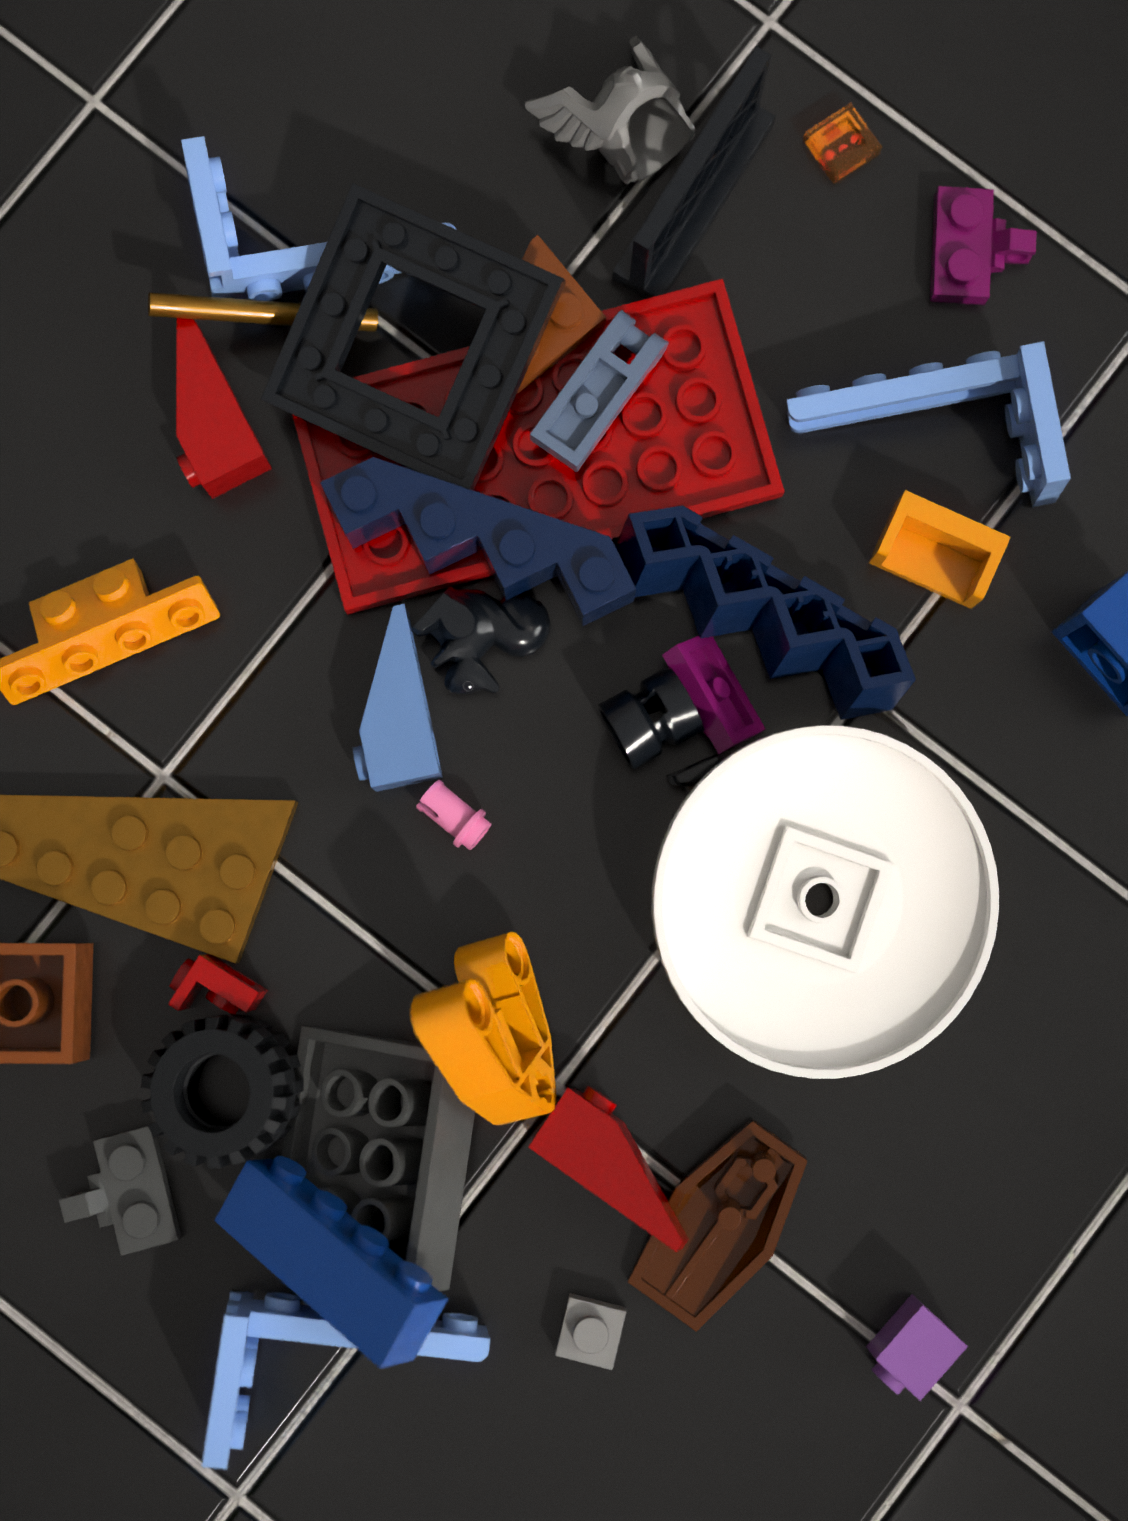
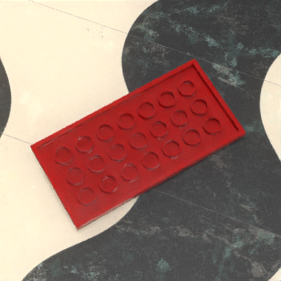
M723 278L601 311L606 317V325L516 394L474 489L476 492L610 536L613 543L618 541L626 519L631 513L684 506L706 518L782 497L785 492ZM622 310L636 319L634 326L649 336L655 332L668 341L669 344L659 362L649 371L578 472H575L530 440V433L610 322ZM622 345L614 352V355L629 365L636 356ZM470 346L352 378L439 417ZM292 414L342 603L347 615L493 575L481 550L429 575L405 524L353 549L320 482L372 457L402 467L405 466Z

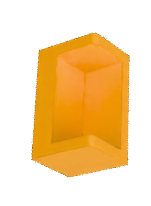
M905 490L894 504L869 560V564L972 609L984 599L1011 537Z

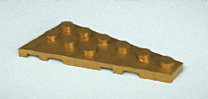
M0 795V879L237 964L240 963L299 802L296 800Z

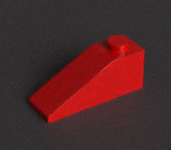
M176 318V436L185 452L176 457L191 487L194 488L201 484L213 499L272 469L198 323L195 319Z
M589 1085L583 1093L577 1089L567 1088L528 1148L675 1252L682 1250L689 1238L625 1122L612 1114L617 1104Z

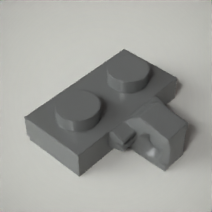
M148 1125L94 1140L93 1143L100 1172L87 1176L90 1186L89 1190L70 1194L66 1198L59 1199L64 1223L97 1215L99 1228L113 1224L121 1256L178 1241L182 1238L158 1137H153Z

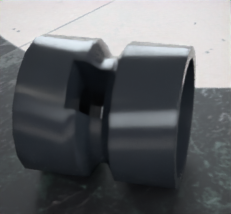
M669 666L642 680L640 692L634 694L624 690L598 704L599 711L609 732L633 770L662 754V744L668 742L678 746L704 731L702 720L692 699L676 673ZM659 711L662 716L653 723L648 713Z

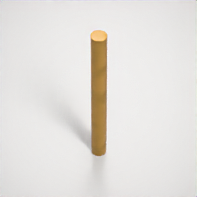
M150 292L148 294V316L292 326L301 303ZM368 308L359 330L376 331L378 311L377 309Z

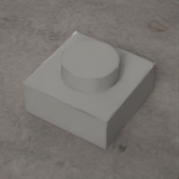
M569 1293L555 1356L613 1370L626 1316V1307Z

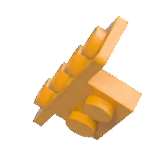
M134 558L28 602L38 643L0 658V691L10 704L17 705L214 621L220 617L218 607L200 576H193L149 595L143 573Z

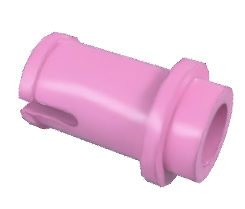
M437 780L425 792L416 806V809L424 812L455 838L453 845L457 848L464 845L468 850H472L492 825L484 818L486 811L483 809L475 811L447 788L441 780Z

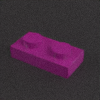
M699 636L675 645L662 654L665 662L676 673L692 699L702 720L704 733L711 740L718 754L766 730L713 636L701 639Z

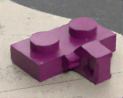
M938 186L934 195L930 301L985 305L990 298V274L1003 272L1004 263L1029 264L1030 259L1035 255L1037 231L1017 228L1006 229V220L993 219L994 189Z

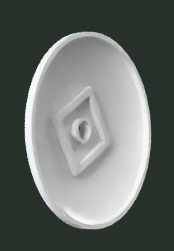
M809 726L770 734L747 744L714 766L690 791L671 820L661 843L652 884V921L660 960L677 996L693 1018L716 1040L746 1060L772 1071L814 1079L844 1078L883 1069L907 1058L936 1038L957 1017L979 984L990 959L999 916V886L992 848L982 822L959 786L939 766L907 744L883 734L846 726ZM825 883L833 892V904L826 913L812 915L806 907V894L815 884Z

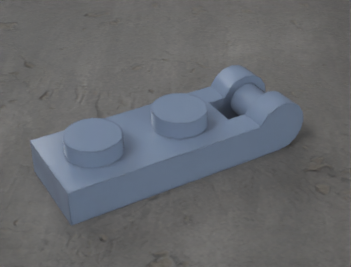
M622 310L610 322L530 433V440L575 472H578L649 371L659 362L669 344L668 341L655 332L649 336L634 326L636 319ZM621 345L636 355L630 365L614 355V352Z

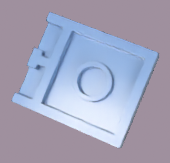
M204 136L182 139L181 144L189 189L212 297L274 301L280 298L284 292L302 289L307 291L327 242L239 256L236 230L232 212L229 211L227 190L220 156L208 157ZM442 223L451 228L456 229L455 226L450 223ZM386 265L379 283L386 282L393 278L394 274L402 272Z
M1044 341L1022 345L1017 354L1001 357L998 351L975 354L966 359L965 365L943 368V364L939 362L922 364L910 369L909 376L887 380L885 374L866 375L855 379L852 382L853 387L830 391V386L828 385L810 386L796 392L797 398L787 399V417L790 429L795 433H806L1010 393L1012 403L1005 405V418L1010 438L1019 437L1022 458L1015 461L1020 492L1030 493L1032 507L1055 503L1071 479Z
M230 1291L224 1315L202 1467L227 1470L230 1449H243L250 1396L240 1395L239 1390L240 1386L252 1388L259 1338L356 1348L309 1305H301V1298L299 1296L271 1292L265 1294V1300L253 1299L254 1293ZM444 1313L442 1321L436 1320L417 1355L480 1362L489 1353L491 1338L485 1325H477V1317L463 1313Z

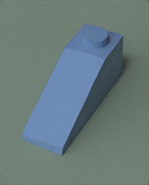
M405 604L396 605L392 608L359 729L362 745L353 747V756L359 780L369 779L371 788L376 792L443 778L414 635L411 631L412 625Z

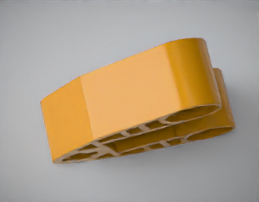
M511 931L458 947L454 956V967L459 983L420 993L414 996L411 1002V1021L417 1037L459 1100L491 1124L499 1126L551 1113L555 1108L557 1097L551 1034L530 957L522 938L517 933Z

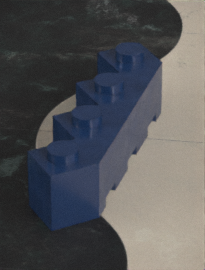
M375 457L320 482L353 549L405 524L429 575L481 550L505 600L558 576L582 626L634 602L636 587L610 536Z
M684 506L628 515L615 547L636 587L635 597L683 589L700 639L752 629L770 679L817 670L823 671L840 720L892 710L915 682L916 678L897 629L877 617L872 622L843 606L842 604L845 599L806 576L799 581L773 566L771 562L774 558L735 535L728 540L702 525L700 522L703 517Z

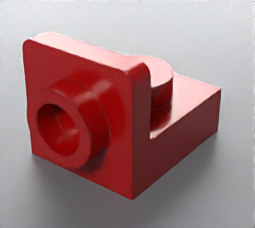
M203 954L199 955L196 961L188 958L178 969L169 988L176 992L168 1005L177 1011L189 1009L203 986L209 989L205 996L207 1000L220 1009L235 1015L239 1009L244 1012L256 1010L268 989L217 957Z

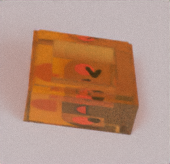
M852 103L844 106L806 131L803 138L804 143L833 184L878 156L882 149L881 144Z

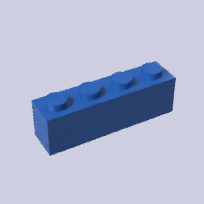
M276 1156L274 1159L247 1160L214 1221L377 1367L384 1368L414 1361L448 1300L443 1293L431 1284L433 1280L430 1274L420 1266L402 1260L388 1248L389 1241L382 1233L369 1226L361 1225L346 1212L347 1206L344 1201L330 1192L320 1190L305 1177L306 1171L299 1163L284 1156Z

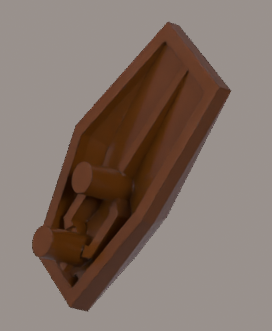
M750 1119L675 1186L668 1202L689 1238L684 1248L675 1252L653 1235H650L627 1282L697 1332L772 1258L808 1162L807 1157L754 1119Z

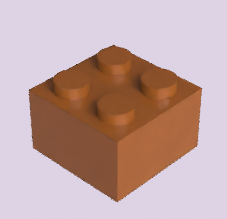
M0 943V1063L74 1064L90 1059L94 943Z

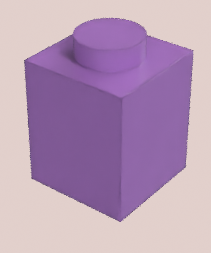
M911 1294L866 1347L877 1361L871 1370L897 1395L906 1387L921 1401L968 1346Z

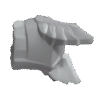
M637 36L630 39V44L639 69H635L632 66H624L616 70L606 78L593 102L585 99L569 86L553 94L528 100L525 103L527 111L540 119L539 126L554 133L556 141L567 142L572 147H581L586 151L598 149L609 164L614 166L622 181L627 184L644 180L658 171L684 148L693 138L696 131L679 100V91L661 70L650 50Z

